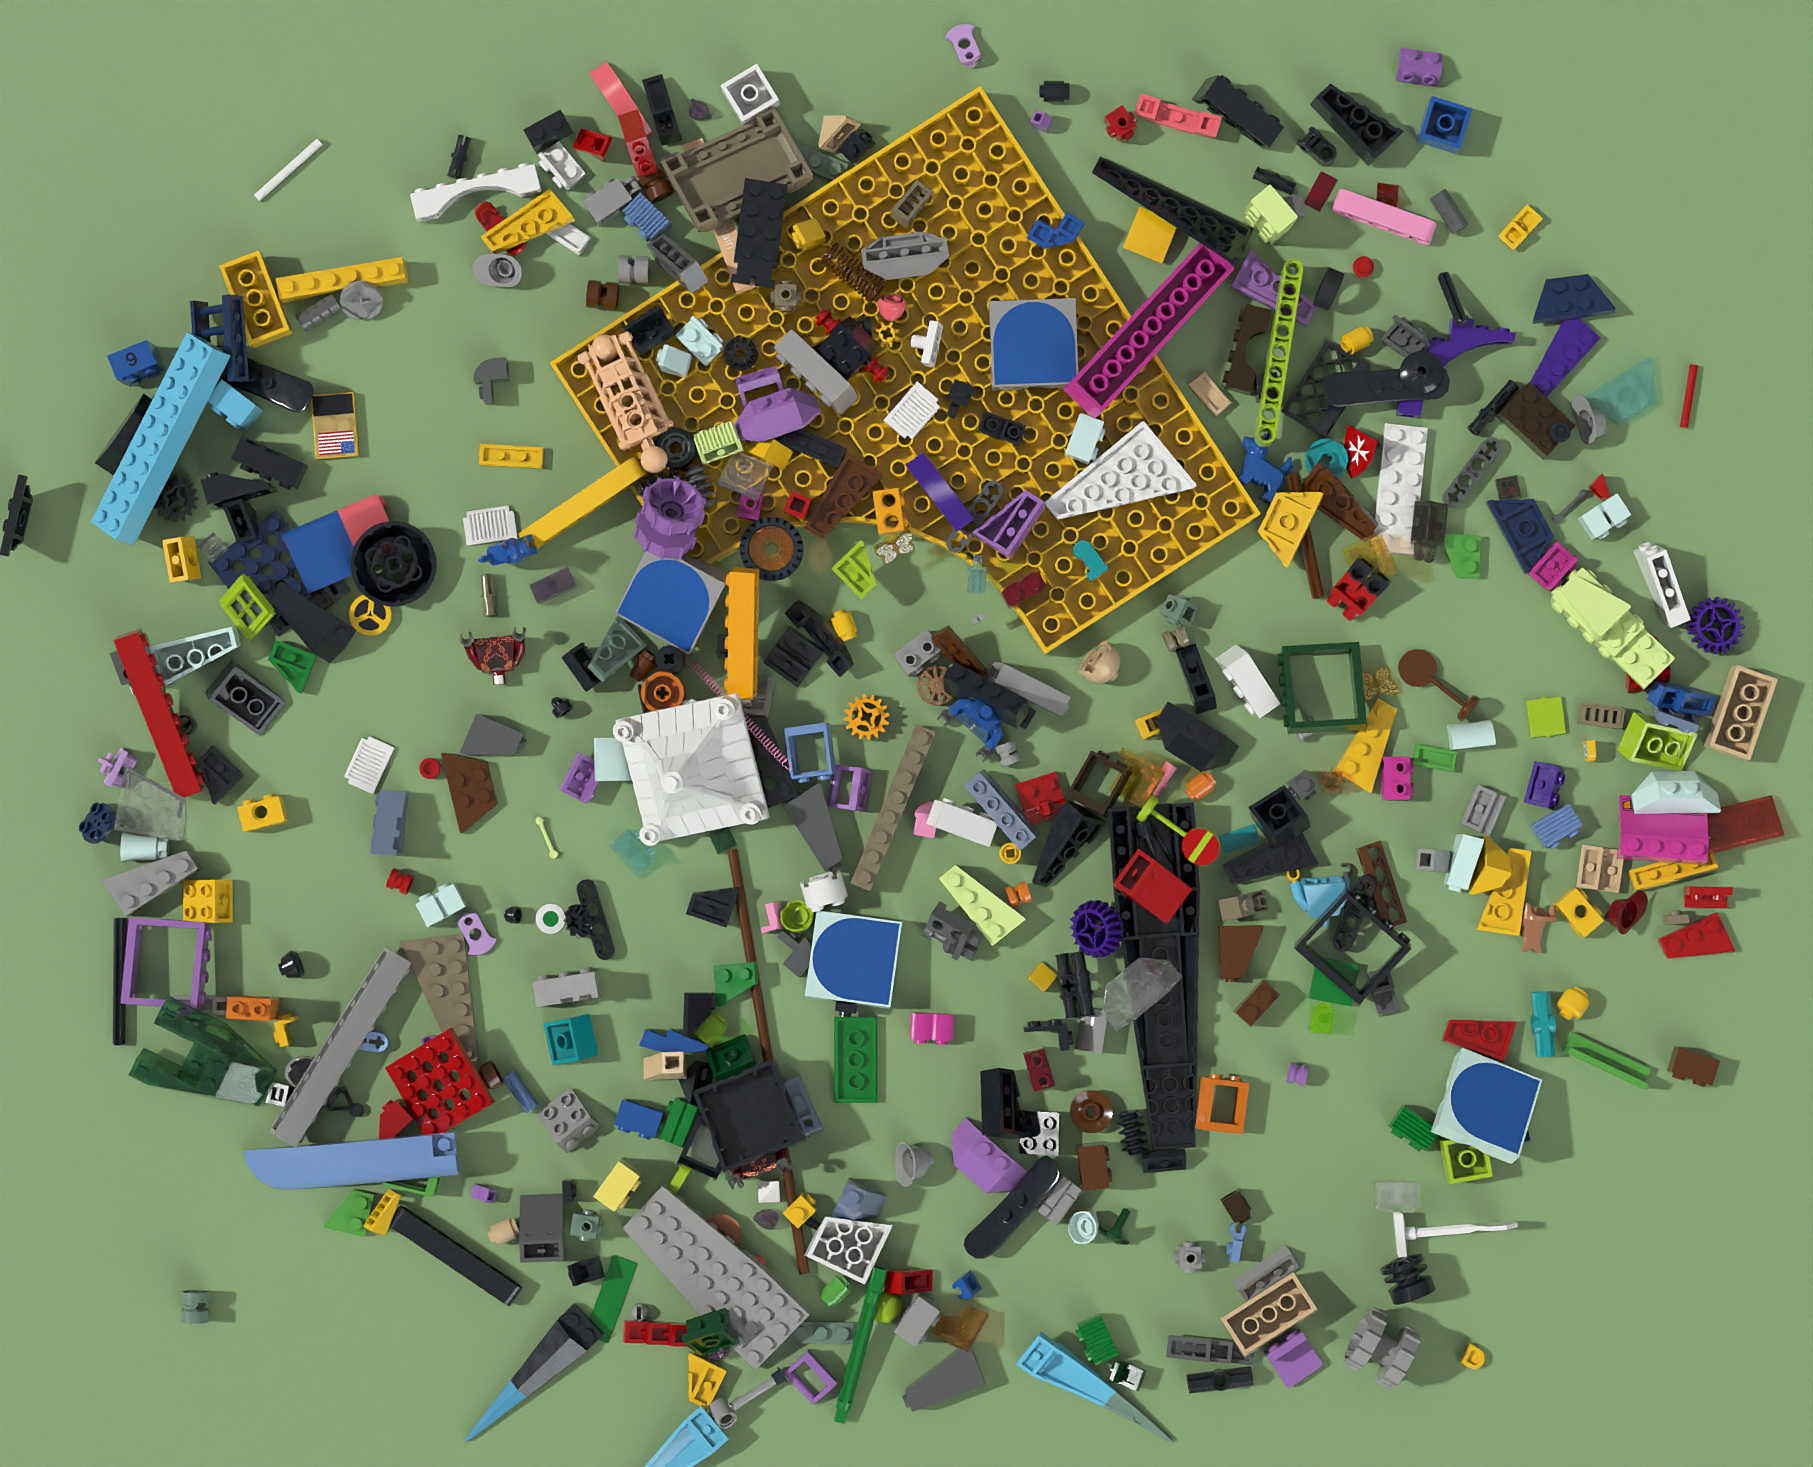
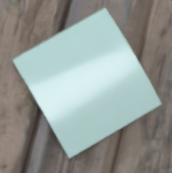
M594 738L595 781H632L622 742L616 738Z

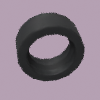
M1331 267L1327 269L1316 293L1313 305L1329 311L1344 278L1343 272Z

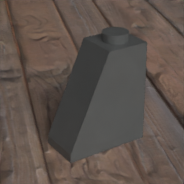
M476 714L460 754H518L519 750L523 751L527 739H524L526 734Z

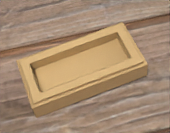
M1205 371L1188 385L1215 418L1232 404Z

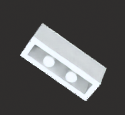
M945 798L942 802L934 800L926 824L990 847L997 824L991 820L988 814L982 812L979 815L973 814L974 809L964 805L960 809L955 807L956 802Z

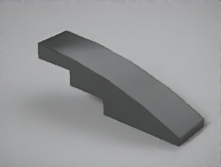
M1168 1335L1166 1353L1168 1358L1253 1365L1254 1352L1244 1358L1233 1340Z

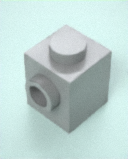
M1417 849L1416 870L1449 873L1450 851Z

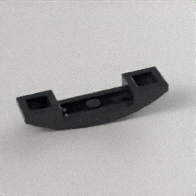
M342 579L304 597L321 608L327 609L348 594L351 589L345 580ZM279 612L269 621L279 637L293 630Z
M797 600L784 613L797 629L803 627L827 654L829 659L826 662L839 678L854 665L852 657L842 639L833 627L810 606Z

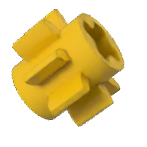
M881 322L880 330L874 329V332L879 334L874 340L881 342V348L884 345H889L892 348L893 341L899 342V338L895 336V334L899 333V329L894 330L892 328L893 322L889 326H885ZM890 331V336H892V338L888 337L887 340L883 339L882 333Z

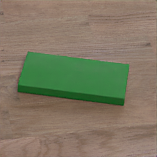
M834 1016V1103H877V1016Z

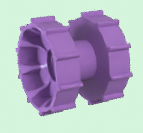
M658 477L657 482L645 488L642 497L645 501L641 512L638 511L635 519L637 526L633 538H637L639 544L643 547V552L648 551L660 557L661 560L676 557L681 559L682 555L689 549H694L697 540L695 533L698 525H702L705 516L703 509L706 499L702 498L700 492L696 489V485L692 486L685 481L679 480V477H676V479H661Z

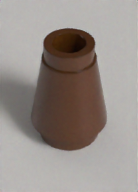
M646 649L643 652H639L629 675L634 680L640 682L657 665L656 655Z

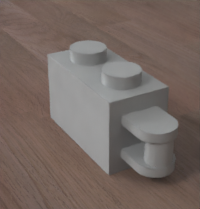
M631 176L622 183L619 178L615 180L610 179L602 185L603 188L596 192L594 190L585 196L586 200L583 203L597 225L600 226L623 211L633 200L631 197L643 188L635 176ZM628 185L633 189L630 192H627L625 189Z

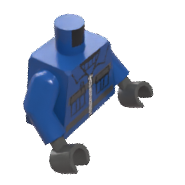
M971 698L959 699L949 707V710H943L937 720L940 718L946 719L943 726H947L953 719V715L985 743L986 746H983L976 752V757L981 753L984 755L985 758L982 762H985L992 756V750L1003 737L1001 721L998 720L991 707L983 702Z

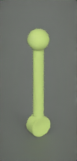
M539 816L535 821L540 826L549 847V856L554 859L558 856V852L554 850L543 824L544 819Z

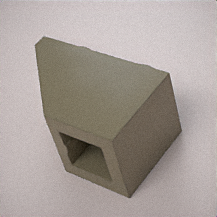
M1264 890L1218 900L1223 921L1269 910Z

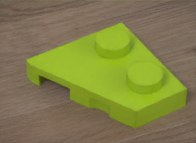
M862 540L831 568L861 600L877 585Z

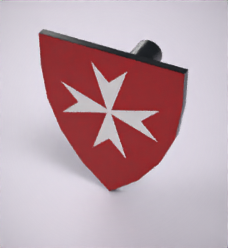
M1348 425L1344 448L1348 455L1346 468L1350 479L1361 475L1370 466L1377 449L1380 448V443L1377 439Z

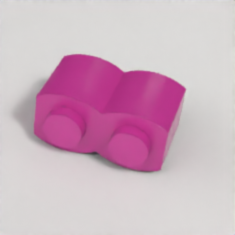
M911 1012L910 1039H914V1043L927 1044V1040H936V1044L948 1045L949 1041H953L954 1014Z

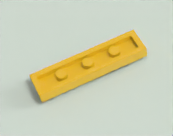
M1709 848L1708 861L1704 865L1658 862L1629 870L1628 874L1634 891L1637 892L1716 871L1719 867L1712 848Z

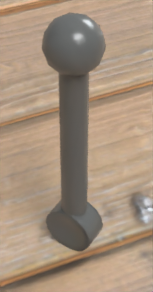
M1584 489L1580 490L1579 495L1559 515L1553 516V522H1561L1562 517L1581 498L1587 496V491Z

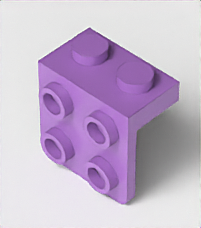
M1300 1329L1288 1332L1283 1340L1270 1344L1264 1352L1286 1387H1292L1322 1366L1321 1360Z

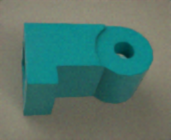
M1081 540L1074 545L1073 555L1076 559L1081 560L1089 572L1085 576L1089 582H1092L1108 570L1106 564L1088 541Z

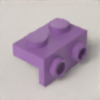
M1400 48L1396 81L1438 86L1442 72L1443 53Z
M578 752L559 790L587 804L594 797L595 787L599 782L595 781L594 759Z

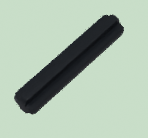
M1441 272L1438 281L1455 324L1458 327L1465 326L1468 319L1451 276L1448 272Z

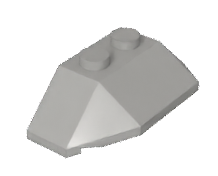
M926 232L880 237L867 248L861 249L864 269L886 280L928 275L949 257L947 239Z

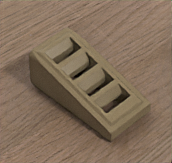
M916 180L892 208L891 218L907 228L934 194V191L919 180ZM917 189L919 192L925 195L924 198H922L914 191ZM911 196L912 198H914L916 201L919 202V204L915 203L909 197ZM906 203L908 206H910V207H911L912 209H914V210L911 211V210L908 209L906 206H904V204Z
M1580 702L1577 724L1620 730L1623 728L1625 708ZM1587 708H1591L1589 720H1585ZM1596 709L1599 710L1598 722L1594 721ZM1604 711H1608L1606 723L1603 722ZM1613 712H1617L1615 724L1612 723Z

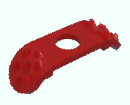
M488 201L479 204L475 210L476 219L487 232L505 220L492 203ZM527 242L507 249L505 252L510 255H516L522 252L527 246Z

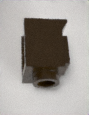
M1239 1188L1220 1199L1234 1223L1239 1222L1242 1224L1251 1218L1249 1211L1252 1209L1245 1197L1241 1196Z

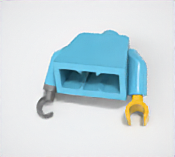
M1341 864V867L1347 866L1349 868V871L1343 872V876L1301 878V882H1298L1299 870L1295 869L1296 878H1291L1289 871H1287L1286 877L1287 880L1292 882V893L1299 907L1303 911L1308 912L1310 917H1317L1318 919L1345 888L1352 891L1351 876H1349L1352 872L1350 864ZM1346 899L1331 916L1340 915L1341 909L1346 906L1349 900ZM1330 918L1321 927L1329 926Z

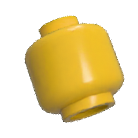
M1577 987L1566 989L1557 1002V1006L1561 1010L1560 1015L1568 1020H1571V1018L1580 1019L1590 1004L1588 994Z

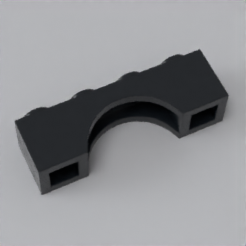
M956 662L943 677L944 692L958 699L974 698L991 707L998 720L1016 729L1028 714V699Z

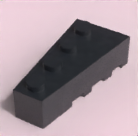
M1217 75L1207 78L1192 100L1196 103H1199L1201 100L1207 105L1209 112L1224 116V121L1229 126L1236 129L1240 127V133L1262 149L1270 148L1284 128L1280 124V119L1273 114L1268 115L1263 111L1264 107L1260 103L1252 102L1247 98L1246 92L1230 85L1231 81L1227 77Z
M1331 83L1310 104L1367 166L1374 162L1404 132L1400 128H1395L1389 124V121L1383 117L1380 118L1372 113L1368 107L1355 102L1354 98Z

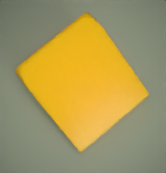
M1041 962L1028 976V979L1045 992L1057 975Z

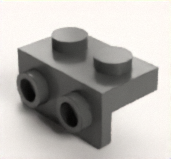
M1397 315L1392 317L1394 321L1392 327L1381 337V341L1404 358L1415 351H1426L1430 346L1427 340L1428 335L1421 328L1415 329L1407 318H1400Z

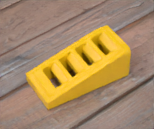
M1162 709L1135 720L1142 740L1160 733L1159 729L1156 730L1152 718L1154 717L1156 720Z
M388 1189L363 1227L385 1236L401 1195Z

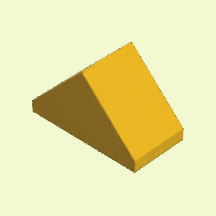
M774 439L750 441L745 450L783 471L793 454L792 450Z

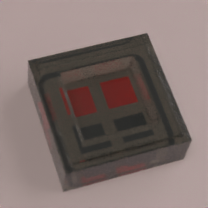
M1517 475L1495 480L1499 500L1521 496Z

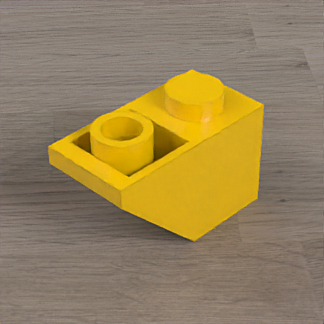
M816 218L792 226V240L797 249L802 248L803 252L826 241V236Z

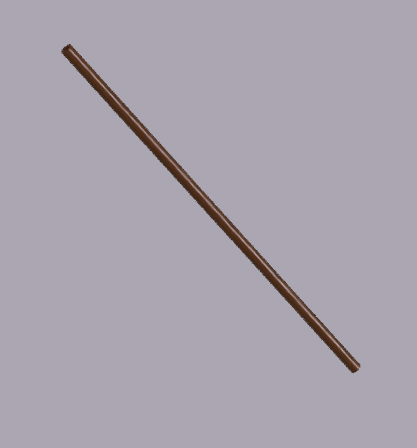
M738 849L727 850L733 887L740 888L736 898V905L746 963H757ZM757 965L758 984L751 988L762 1058L763 1062L773 1059ZM788 1148V1149H787V1151H788V1157H789V1161H788V1162L791 1163L790 1153H789V1148ZM785 1166L782 1176L787 1205L789 1207L797 1199L793 1171ZM790 1221L799 1275L810 1273L808 1259L804 1256L806 1247L802 1225L797 1228Z

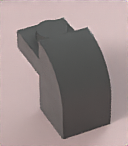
M506 357L485 360L475 370L473 381L475 384H482L479 387V397L483 399L486 405L495 404L493 383L510 382L509 364Z
M782 930L777 938L793 950L783 965L800 977L809 966L812 946L806 937L798 943L796 941L798 937L793 932Z

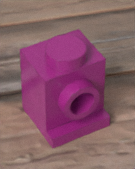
M747 488V492L742 491L737 513L738 519L760 520L764 496L759 495V490ZM753 500L755 502L754 506L751 508L747 507L746 505L747 501Z

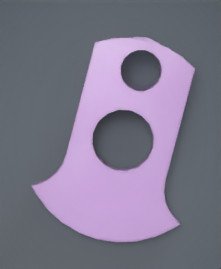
M961 24L953 27L946 34L945 40L953 44L960 63L968 68H973L981 57L972 35L975 27L969 24ZM963 40L970 42V46L966 49L959 47V43Z
M463 913L457 924L469 944L468 954L481 955L486 953L493 947L496 937L494 938L487 934L477 913ZM470 917L471 921L469 923H465L464 920ZM474 928L481 930V936L476 940L471 939L469 936L470 931Z

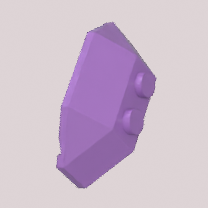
M788 388L750 401L735 422V427L740 441H766L804 428L816 415L818 416L821 413L816 396Z
M966 1117L953 1131L954 1166L984 1192L1012 1191L1027 1174L1028 1171L988 1136L982 1135V1131Z

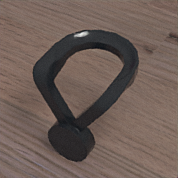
M345 1087L336 1089L326 1105V1109L329 1111L349 1110L350 1115L353 1117L361 1116L364 1111L361 1104L353 1103ZM343 1093L349 1106L332 1107L336 1097Z

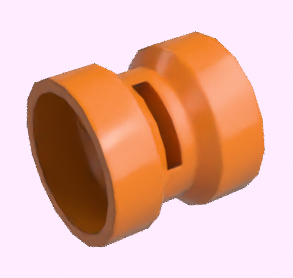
M1025 881L1019 883L1016 887L1010 886L1005 888L1012 908L1017 907L1019 903L1032 901Z

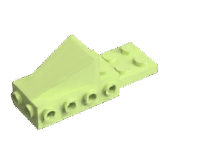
M1583 567L1579 571L1575 569L1566 578L1568 582L1564 586H1557L1551 592L1553 595L1550 601L1552 608L1557 613H1562L1573 628H1578L1583 633L1582 636L1590 644L1593 643L1599 648L1598 652L1604 658H1609L1617 663L1643 689L1675 660V657L1644 629L1645 626L1642 625L1644 623L1638 615H1632L1629 612L1631 606L1611 595L1613 593L1611 589L1605 584L1601 585L1598 583L1596 575L1588 569L1586 571Z

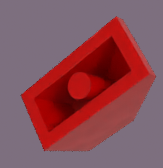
M391 1099L382 1107L384 1111L380 1114L379 1138L396 1137L415 1119L400 1099L394 1102Z
M893 1269L887 1272L884 1292L903 1295L933 1291L932 1269Z

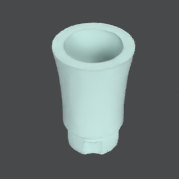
M122 833L120 847L121 862L157 860L168 857L169 839Z

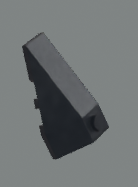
M281 582L269 599L271 604L306 644L309 650L329 663L346 648L357 631L349 624Z

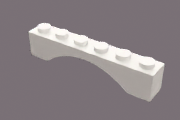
M523 163L518 165L516 169H499L496 174L482 173L477 175V178L471 180L469 178H461L456 180V183L450 185L448 183H440L435 185L436 188L416 189L415 193L410 194L416 220L420 223L440 218L444 211L455 201L477 191L500 190L521 198L541 194L542 189L535 164Z

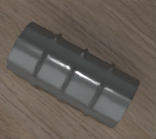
M1446 189L1430 198V201L1453 235L1468 226L1464 215L1460 212Z
M330 294L296 315V318L303 329L308 331L330 316H334L342 308L334 295Z

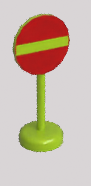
M1153 794L1136 819L1143 822L1152 814L1184 837L1182 851L1191 863L1204 866L1212 863L1220 852V843L1217 836L1206 828H1195L1186 833L1154 810L1159 799Z

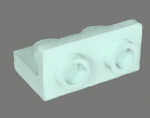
M692 316L690 321L675 336L706 367L724 349L721 344L723 340L715 332L711 334L706 329L708 325L700 317L696 319Z

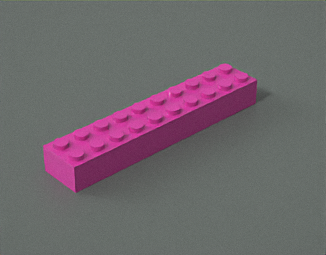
M1199 243L1063 390L1095 419L1235 268L1226 259Z

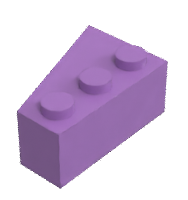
M1025 490L1007 504L1003 510L995 516L993 515L988 519L989 521L972 533L975 538L1011 560L1046 508L1044 501Z

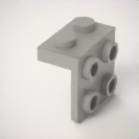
M572 1089L564 1091L538 1112V1117L555 1143L566 1153L575 1149L580 1142L593 1135L601 1127L597 1120L587 1112Z

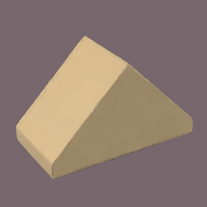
M845 115L824 116L818 143L819 148L835 154L851 134L861 125L860 121Z

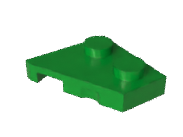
M276 640L268 660L295 690L302 694L317 656Z
M756 962L713 966L717 1007L724 1006L733 998L738 997L747 989L758 984Z

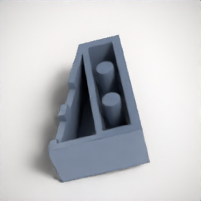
M380 789V794L376 795L375 805L378 807L377 814L374 815L373 820L374 832L371 839V854L402 856L409 792Z

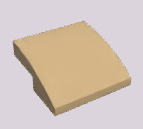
M1582 845L1576 887L1619 893L1624 859H1617L1618 850Z

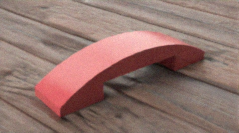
M605 62L589 73L617 117L618 115L638 109L608 62ZM639 111L646 135L649 136L653 132Z
M1140 94L1134 115L1175 130L1216 138L1222 120L1221 116L1203 111L1199 113L1161 102V99L1145 94Z

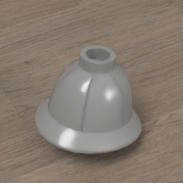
M907 1142L899 1143L895 1154V1172L900 1185L908 1187L916 1178L923 1176L929 1170V1166L934 1163L933 1155L920 1147L910 1146Z

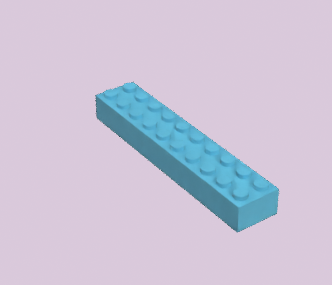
M186 333L94 513L91 523L115 540L134 546L230 358L229 354L201 337Z

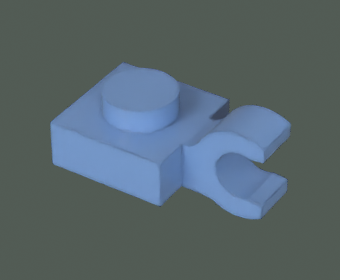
M1231 1223L1229 1231L1233 1238L1232 1242L1227 1244L1226 1255H1229L1228 1259L1230 1261L1239 1263L1246 1226L1242 1225L1240 1232H1234L1235 1224Z

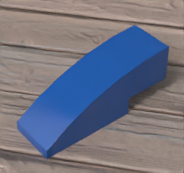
M1654 680L1647 700L1657 707L1671 708L1680 713L1711 716L1718 697L1690 687Z
M645 1029L639 1046L651 1050L684 1053L707 1050L710 1045L690 1036L683 1037L682 1033L673 1029H669L666 1036L650 1029Z

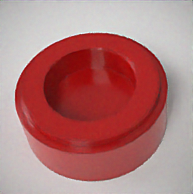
M434 758L424 759L419 766L420 774L426 779L437 778L442 770L440 762Z

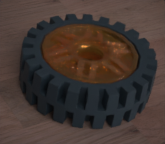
M764 517L756 520L747 527L740 541L741 560L746 568L759 569V579L765 581L785 579L796 571L802 561L804 548L801 535L791 523L782 518ZM769 544H775L778 547L777 552L773 555L766 553V546Z

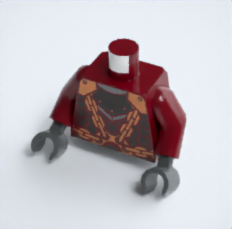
M514 627L512 635L474 639V642L472 632H468L469 639H464L462 634H460V643L464 646L469 660L477 670H482L484 674L492 673L493 685L506 684L505 672L514 671L525 654V627H523L522 634L517 633L516 627Z
M787 1149L732 1171V1176L728 1179L729 1186L734 1189V1185L737 1183L739 1188H743L742 1177L743 1179H748L775 1169L784 1174L785 1166L791 1170L793 1166L788 1162Z

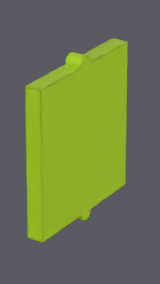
M1543 696L1541 699L1526 701L1530 738L1541 736L1549 738L1551 735L1566 733L1561 696L1552 698Z

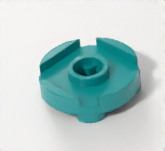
M1327 438L1314 442L1305 453L1304 462L1307 472L1310 473L1317 462L1323 459L1322 455H1326V457L1332 458L1329 462L1330 465L1327 467L1339 478L1348 463V455L1343 445Z

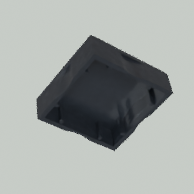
M774 1059L748 1068L732 1078L719 1080L692 1091L702 1118L710 1130L712 1144L724 1173L732 1172L807 1141Z

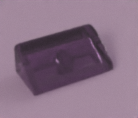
M566 567L529 586L537 604H541L577 585L569 568Z

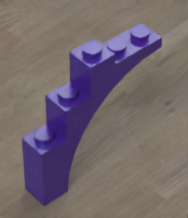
M1466 315L1468 319L1467 324L1458 327L1452 317L1449 322L1447 342H1445L1444 338L1432 337V340H1428L1430 346L1426 351L1434 354L1440 360L1442 367H1444L1449 361L1460 354L1477 347L1493 344L1511 345L1515 342L1516 333L1510 332L1508 328H1497V331L1489 330L1488 326L1477 325L1476 328H1473L1474 319H1469L1468 315ZM1424 400L1398 401L1396 416L1418 418L1421 415Z

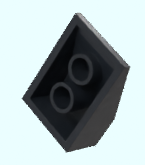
M218 472L207 474L206 479L201 480L207 505L214 509L222 508V503L241 497L247 501L277 492L276 487L269 483L223 474L219 475Z
M232 659L205 692L208 700L259 736L286 703L275 692Z

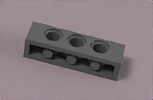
M664 233L647 245L658 265L690 293L701 289L709 281L697 261Z

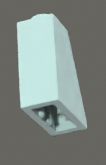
M1456 834L1449 861V873H1446L1444 884L1449 885L1448 890L1460 893L1462 889L1468 890L1484 839L1465 834Z

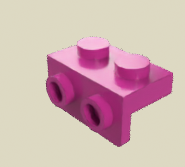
M1555 542L1527 574L1545 591L1554 590L1563 582L1561 578L1566 573L1570 574L1576 568L1577 564L1575 562L1579 558L1576 555L1572 556L1561 544Z

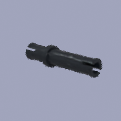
M1508 380L1484 409L1479 410V415L1467 429L1475 436H1478L1488 423H1492L1493 417L1519 389L1518 385L1512 380Z

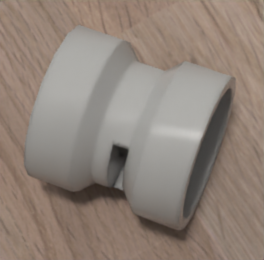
M1015 740L995 747L996 753L1001 757L1000 763L1002 768L1022 760L1021 755L1016 751L1017 745Z

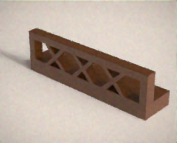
M1381 841L1356 848L1364 874H1372L1377 879L1375 873L1377 866L1386 872L1383 883L1377 879V888L1372 898L1374 907L1378 911L1377 915L1382 919L1387 918L1391 922L1388 911L1392 907L1398 910L1401 918L1392 922L1393 925L1397 926L1406 923L1405 913ZM1377 846L1380 855L1375 862L1371 860L1368 849ZM1367 879L1366 882L1368 887H1372V885L1369 884L1370 880ZM1384 887L1392 890L1393 897L1390 903L1384 901L1382 895Z

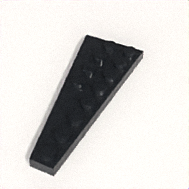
M1100 156L1092 171L1094 175L1237 266L1253 228Z

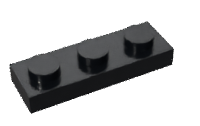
M802 429L783 434L779 442L787 448L835 468H839L847 448Z

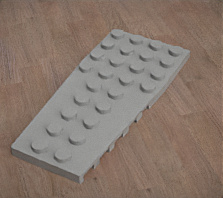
M664 1184L623 1229L700 1316L722 1308L728 1310L731 1330L738 1335L740 1343L731 1347L756 1370L812 1311L762 1263L745 1249L742 1251L738 1248L732 1238L729 1236L725 1237L717 1230L718 1227L714 1223H708L700 1216L701 1213L696 1208L694 1210L683 1202L684 1198L680 1195L676 1196L667 1188L668 1185Z

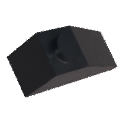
M1196 643L1176 649L1175 652L1196 714L1216 709L1215 693Z

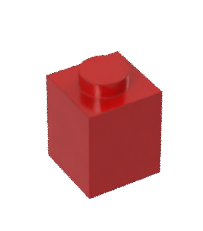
M791 491L784 508V513L805 521L812 504V499Z

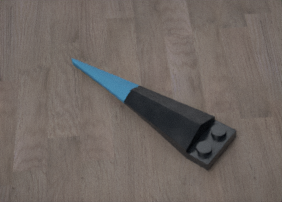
M573 1303L540 1341L466 1437L465 1442L469 1441L588 1351L603 1336L604 1332Z

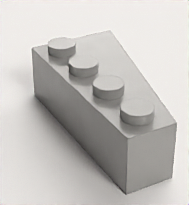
M792 329L774 346L778 353L776 358L783 365L788 363L792 367L790 371L798 379L802 377L806 381L805 385L813 393L816 391L821 396L820 399L828 407L831 406L839 415H842L859 398L851 384Z
M184 851L102 881L125 916H132L203 868L191 851Z

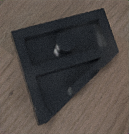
M731 887L693 892L686 914L727 928L740 888Z

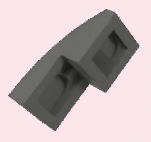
M1377 970L1368 972L1369 979L1377 972ZM1391 973L1372 991L1378 1016L1400 1011Z

